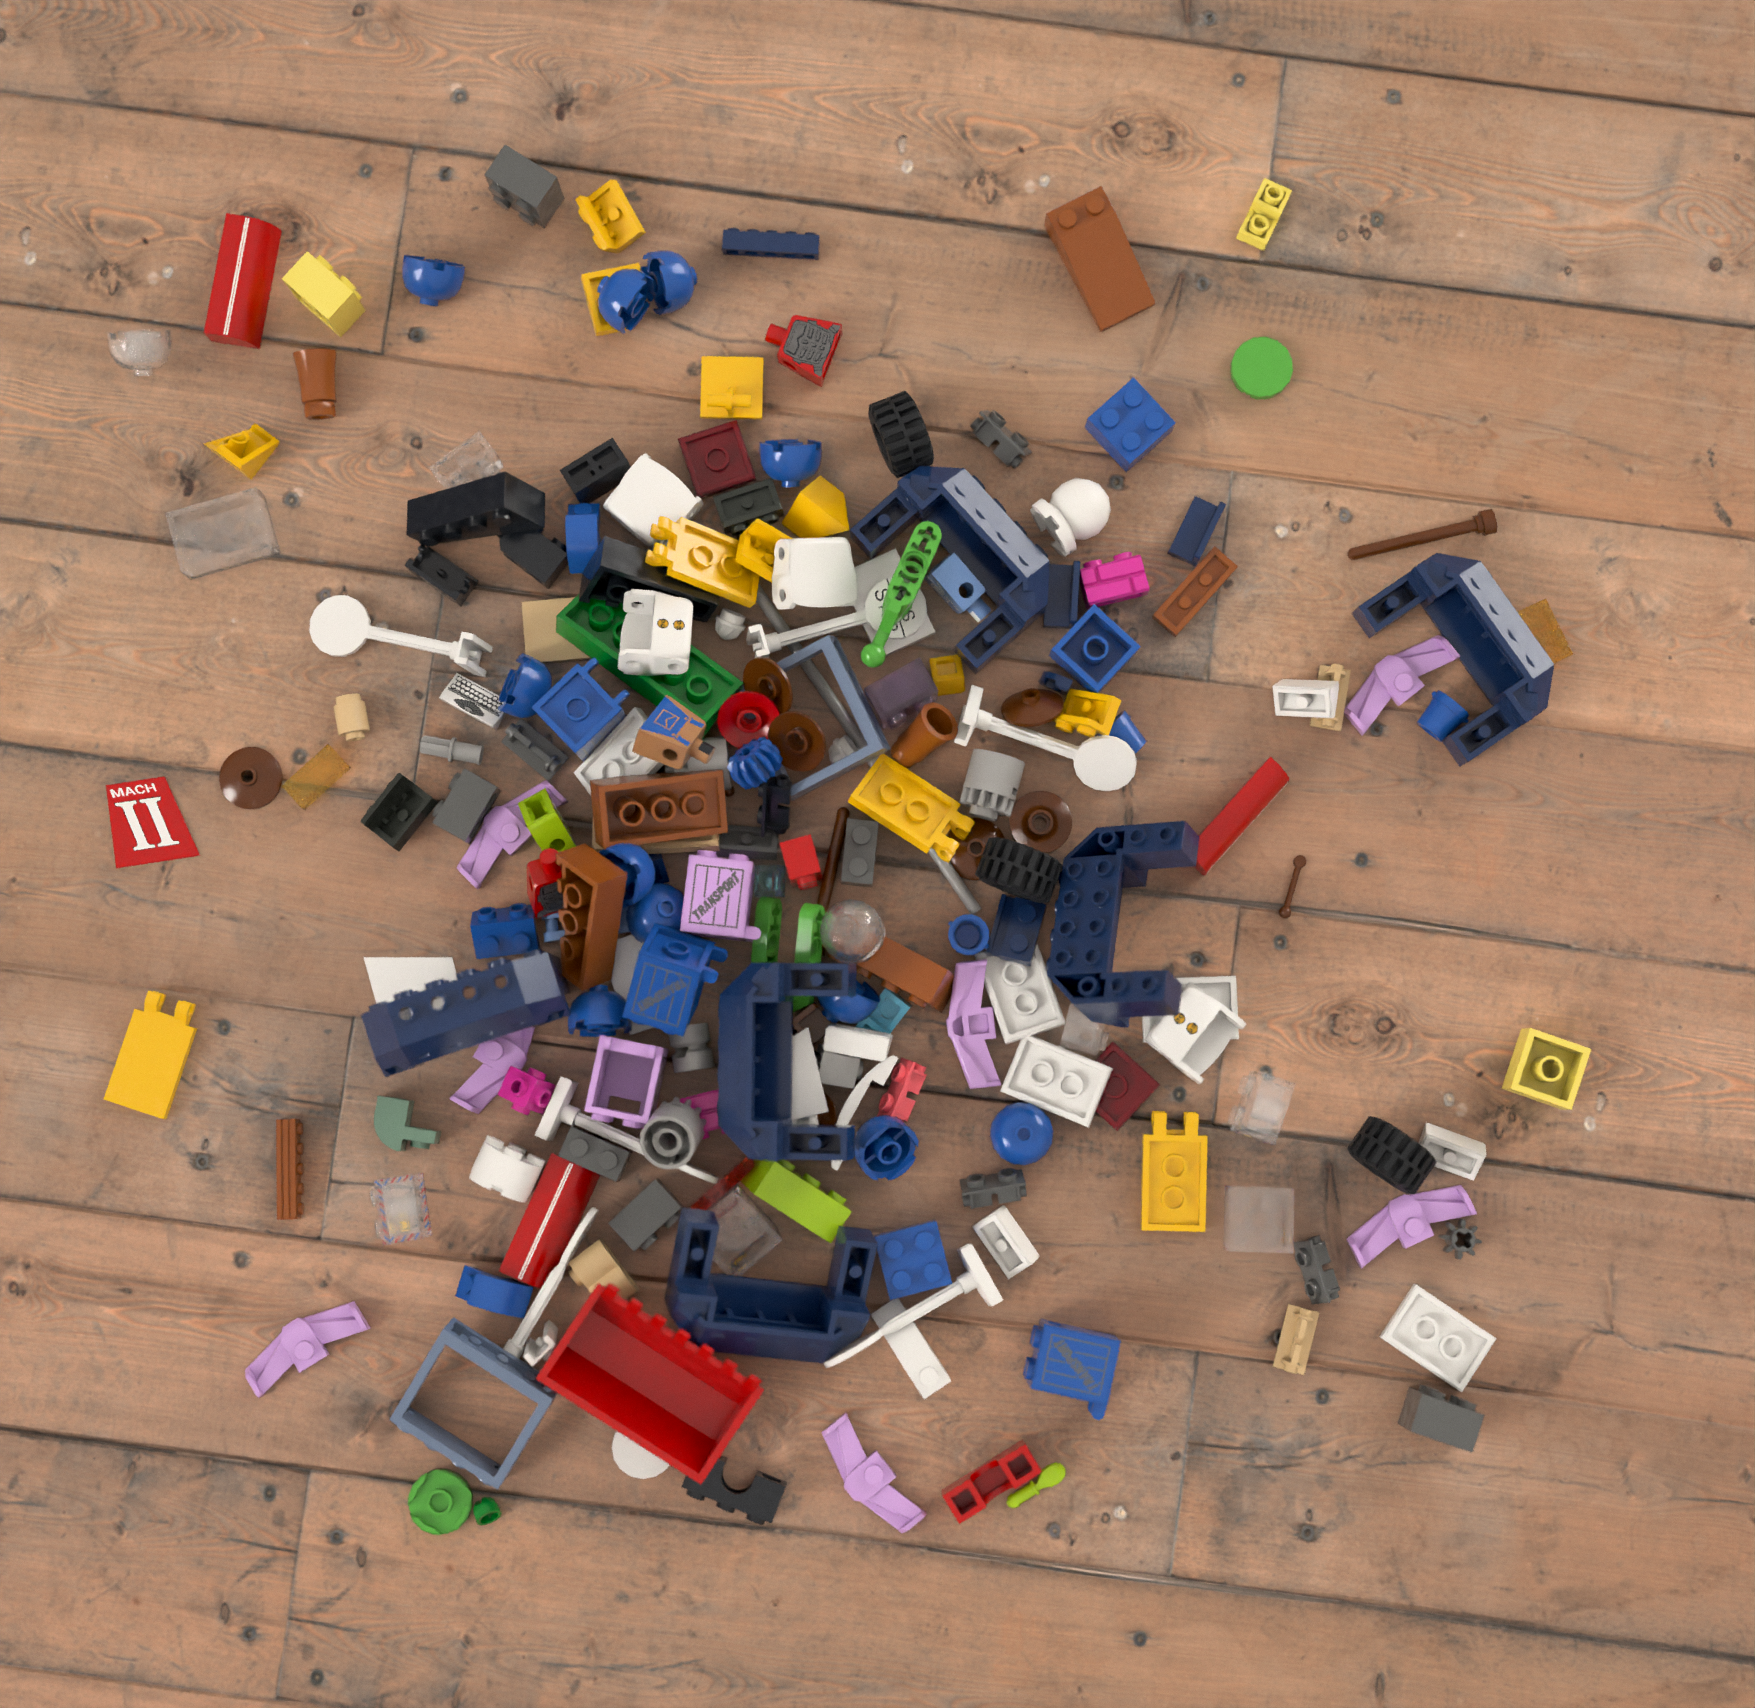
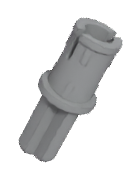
M424 735L419 746L422 754L448 758V762H452L454 759L480 765L484 753V745L479 746L459 742L455 737L449 740Z

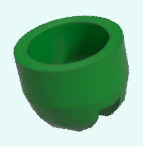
M483 1497L481 1502L477 1501L474 1505L473 1513L478 1525L490 1524L501 1516L498 1504L491 1497Z

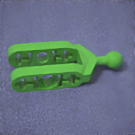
M921 522L915 527L889 583L882 605V621L873 642L864 646L861 651V660L868 667H879L885 661L886 654L883 648L893 627L909 613L933 561L942 537L940 528L933 522ZM926 530L932 532L931 536L925 533ZM922 542L927 543L924 553L918 550ZM915 558L920 560L919 564L917 562H914ZM907 569H914L917 573H910ZM904 578H905V579H907V580H910V582H909V583H906V582L903 581V580H904ZM900 589L906 591L901 601L896 599Z
M762 896L757 903L754 927L760 929L761 936L759 939L753 940L751 963H777L782 918V902L778 898ZM804 903L801 907L798 918L794 963H821L825 909L823 905ZM793 996V1013L814 1003V996Z

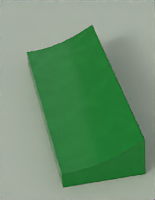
M578 594L556 616V632L590 658L595 657L599 662L598 664L655 706H658L662 699L668 695L704 720L707 726L703 738L717 720L718 712L723 702L731 695L741 692L744 683L693 645L690 647L689 669L683 674L654 676L624 674L623 671L618 669L621 631L627 614L623 610L622 603H619L617 608L605 606L606 601L592 598L590 603L578 601Z

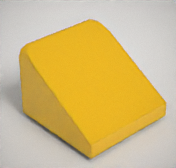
M958 655L929 658L935 696L965 692L964 673L961 658Z

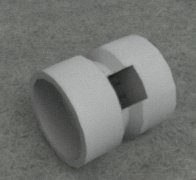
M708 1023L689 1025L684 1037L668 1034L670 1047L676 1050L672 1055L674 1073L715 1067L713 1051L707 1047V1043L711 1040Z

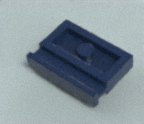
M1002 894L988 942L989 947L986 949V956H995L1002 960L1031 966L1047 909L1046 904L1018 897L1012 898Z

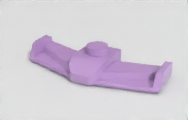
M1440 635L1434 636L1395 655H1387L1374 666L1372 673L1345 707L1344 715L1361 736L1364 735L1390 699L1399 707L1425 686L1418 678L1419 676L1460 658V655L1449 641Z
M547 780L504 805L495 806L484 817V824L456 867L476 889L481 887L482 882L503 849L510 856H513L532 837L520 811L519 802L546 788L557 808L568 802Z
M987 959L963 961L955 964L949 1016L946 1019L948 1037L952 1040L970 1089L1002 1086L985 1043L986 1039L996 1038L993 1007H981Z
M529 1027L481 1043L473 1058L483 1064L449 1099L469 1111L479 1114L498 1094L510 1065L521 1070L523 1069L528 1060L527 1053L535 1027Z
M1461 1185L1416 1193L1415 1195L1403 1194L1390 1200L1388 1205L1347 1238V1242L1359 1267L1363 1268L1398 1238L1403 1248H1408L1434 1236L1429 1223L1476 1215L1477 1213L1467 1192Z
M355 1301L304 1318L298 1317L283 1326L282 1332L245 1369V1377L256 1396L260 1398L293 1364L300 1373L328 1356L329 1352L324 1344L371 1328Z
M846 1412L821 1432L844 1481V1488L854 1501L863 1503L901 1533L910 1530L927 1515L923 1509L888 1484L897 1476L877 1450L866 1457Z

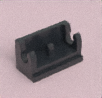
M612 437L562 468L560 472L578 502L589 504L617 487L631 466Z
M420 545L416 558H409L405 563V567L459 606H462L479 581L429 546Z

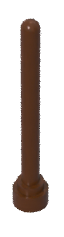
M1492 509L1479 511L1477 515L1472 517V520L1351 548L1348 551V557L1351 560H1357L1471 532L1476 534L1482 533L1483 536L1497 533L1496 517Z
M841 807L837 811L817 904L823 905L825 909V923L845 837L847 818H849L850 814L846 807ZM822 946L821 956H825L826 948Z

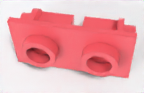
M901 1057L900 1062L892 1070V1081L888 1091L880 1099L877 1116L888 1115L897 1117L903 1122H908L916 1101L907 1098L906 1095L908 1091L919 1095L927 1074H924L926 1067Z

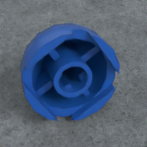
M669 250L646 253L643 259H648L647 266H643L641 272L656 281L655 294L653 295L649 292L647 297L648 302L654 299L658 307L653 309V311L658 315H663L680 310L689 303L694 291V285L697 284L695 269L690 267L685 258L680 254Z
M404 255L402 279L407 290L411 294L420 297L419 303L438 306L439 301L450 300L461 289L465 266L440 259L432 260L425 259L422 256Z
M622 269L616 271L610 277L605 276L597 289V292L600 293L598 298L599 312L604 320L622 334L626 333L625 328L630 331L634 329L650 306L646 299L649 292L653 295L655 294L656 281L636 269Z
M798 439L767 440L765 443L759 442L761 466L772 479L782 481V487H800V481L811 478L818 471L822 457V442L807 440V444L804 445Z
M522 653L516 659V662L521 663L517 670L510 669L503 684L498 701L504 702V704L498 706V710L511 716L529 718L537 714L531 707L551 689L552 677L545 664Z
M619 843L599 851L601 855L627 873L622 908L638 903L650 893L655 882V868L645 850L638 845Z
M657 883L653 884L650 893L634 905H629L626 911V922L629 931L635 939L641 943L645 942L654 923L680 931L684 901L683 893L672 885Z
M857 980L856 996H817L818 1002L824 1008L822 1014L833 1023L838 1021L846 1024L861 1022L875 1011L881 1001L877 992L867 982L864 981L861 984Z
M597 985L589 988V992L580 994L573 1000L569 1008L571 1013L568 1016L569 1034L573 1035L575 1029L580 1030V1036L583 1037L616 1036V1029L624 1028V1034L632 1030V1020L622 1017L626 1004L625 998L617 992L608 991L607 985Z
M1016 1102L1006 1105L997 1113L991 1123L990 1139L994 1150L1002 1159L1011 1164L1025 1166L1036 1163L1047 1154L1052 1145L1054 1131L1051 1120L1043 1109L1030 1103Z
M888 1115L872 1117L864 1122L856 1132L855 1159L862 1171L873 1180L885 1177L887 1180H893L904 1174L912 1166L916 1159L914 1155L915 1147H918L919 1141L915 1132L899 1118Z

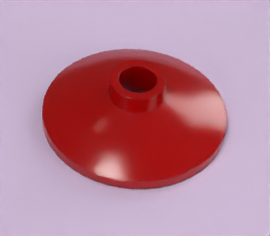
M742 691L731 695L723 702L718 712L717 724L723 738L732 746L740 749L743 744L749 743L752 739L765 737L768 740L770 724L780 715L776 704L767 696L754 691ZM752 713L756 717L754 719H747L745 714Z

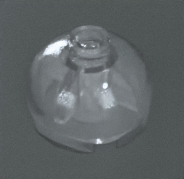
M153 329L118 331V337H116L114 332H107L108 346L112 358L120 367L133 370L134 376L153 375V369L162 367L170 357L172 351L171 329H162V335L161 331L154 332Z
M852 899L839 901L826 911L821 920V941L828 953L842 963H863L871 959V956L876 953L877 949L880 950L885 937L884 922L875 908L864 901Z

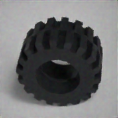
M906 391L869 405L868 415L875 439L886 465L895 477L905 476L919 466L933 465L934 452L927 428L915 401Z
M995 837L988 839L975 875L982 882L1009 894L1037 903H1048L1051 900L1063 865L1054 857L1015 841Z
M1369 1116L1347 1147L1350 1155L1361 1165L1406 1194L1415 1195L1436 1165L1435 1158L1426 1148L1395 1126L1378 1117Z

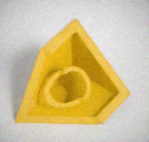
M255 423L251 426V429L219 438L203 445L252 480L278 447L280 441Z
M820 475L799 493L784 518L782 525L799 538H821L848 531L849 524L845 494Z

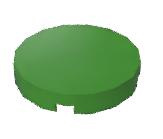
M1254 337L1242 343L1235 351L1230 365L1231 378L1236 388L1251 398L1257 400L1270 399L1280 394L1290 382L1293 372L1292 358L1287 348L1279 341L1268 337Z
M434 1469L423 1474L412 1485L408 1496L411 1518L422 1531L433 1535L448 1534L459 1529L469 1518L473 1507V1493L468 1482L459 1473L449 1469Z

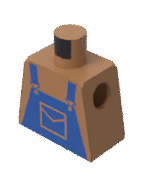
M666 695L638 730L632 752L672 768L682 769L691 756L707 764L714 754L715 747L702 740L707 726L705 721Z

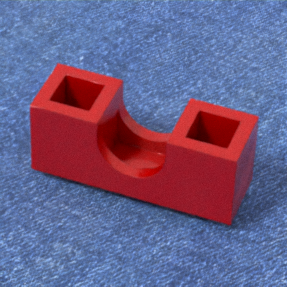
M811 834L780 842L792 888L798 886L800 891L817 887V881L823 878Z
M1022 1439L942 1489V1497L958 1523L961 1524L985 1509L993 1498L1008 1489L1018 1488L1042 1473V1470Z

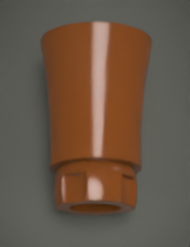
M317 348L299 350L293 353L301 389V400L304 405L305 418L309 420L331 419L336 416L334 403H336L335 366L337 351Z
M930 702L925 704L914 721L898 736L897 741L891 746L892 757L905 768H910L912 765L922 762L941 745L957 736L958 725L954 716L947 708L938 703Z

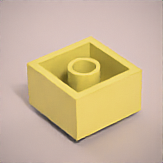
M307 251L286 273L282 280L297 300L338 336L342 337L366 311L360 303L362 296L343 275L339 277L332 270L333 267L322 256L319 255L317 258H314Z
M1532 1028L1521 1029L1501 1089L1561 1110H1572L1591 1049Z

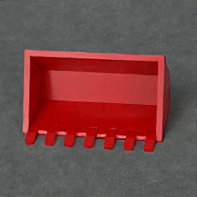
M598 1283L540 1370L536 1380L701 1485L763 1393L764 1389L759 1386L762 1380L753 1374L746 1378L735 1371L738 1365L733 1361L726 1359L724 1362H721L713 1357L714 1349L708 1345L703 1344L699 1348L688 1341L691 1335L683 1329L674 1332L665 1326L667 1319L656 1313L651 1317L641 1310L643 1304L638 1300L632 1298L628 1302L617 1294L620 1289L613 1284L608 1283L604 1287Z

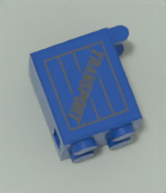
M595 657L583 667L577 663L531 707L583 762L627 716L619 705L630 695L624 689L612 699L589 675L599 663Z
M654 923L639 951L622 1017L630 1019L639 1025L652 1026L661 1029L667 1034L684 1037L698 1007L704 983H715L718 978V972L709 968L710 961L725 962L728 957L727 950L715 946V942Z
M1040 1318L1039 1326L1033 1325L1030 1344H1032L1031 1347H1034L1032 1357H1026L1023 1376L1027 1379L1031 1389L1088 1401V1410L1093 1418L1101 1420L1105 1415L1106 1406L1108 1405L1121 1341L1112 1334Z

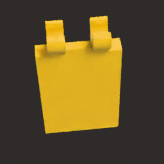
M660 516L658 524L653 523L651 525L650 536L657 540H668L667 546L655 543L653 551H647L645 559L647 564L656 567L667 566L668 576L745 607L751 608L756 603L760 575L735 561L739 540L683 517L673 522L667 517Z
M884 753L879 756L848 800V803L926 854L933 848L938 857L948 863L960 845L956 840L946 836L951 829L957 838L965 840L975 824L970 817L958 812L961 805L959 802Z
M149 990L145 998L144 1011L140 1009H134L103 1100L161 1119H167L198 1029L189 1026L196 1004L179 1000L174 1016L160 1012L166 994Z
M1152 1111V1134L1142 1133L1141 1230L1205 1232L1208 1136L1198 1135L1199 1114L1197 1112H1183L1184 1130L1166 1129L1167 1113L1165 1111Z

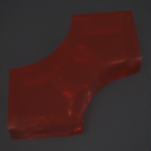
M746 1156L724 1174L716 1184L714 1183L698 1196L687 1208L707 1210L722 1195L743 1179L755 1167L756 1162Z

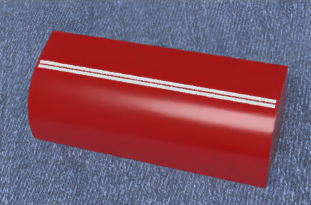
M226 213L204 328V334L211 342L260 349L282 230L277 226L257 218Z
M1271 756L1254 772L1198 835L1197 863L1193 867L1203 876L1211 870L1289 783L1288 775Z
M556 1152L551 1153L499 1272L541 1289L551 1271L560 1263L561 1257L587 1207L600 1174L561 1158Z

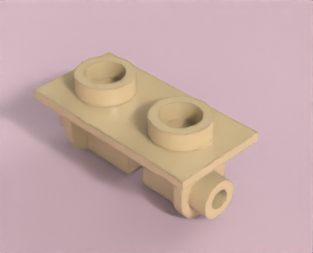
M1340 664L1319 666L1317 680L1339 681L1338 699L1334 718L1311 717L1310 726L1341 731L1351 670L1344 669V666Z
M1288 1304L1273 1367L1290 1373L1304 1375L1320 1312Z

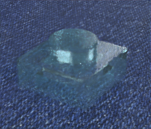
M755 866L754 897H785L786 866Z

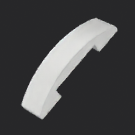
M892 1055L886 1058L885 1061L877 1064L860 1080L846 1100L836 1125H848L872 1080L884 1086L898 1057ZM831 1160L832 1168L838 1170L842 1161Z

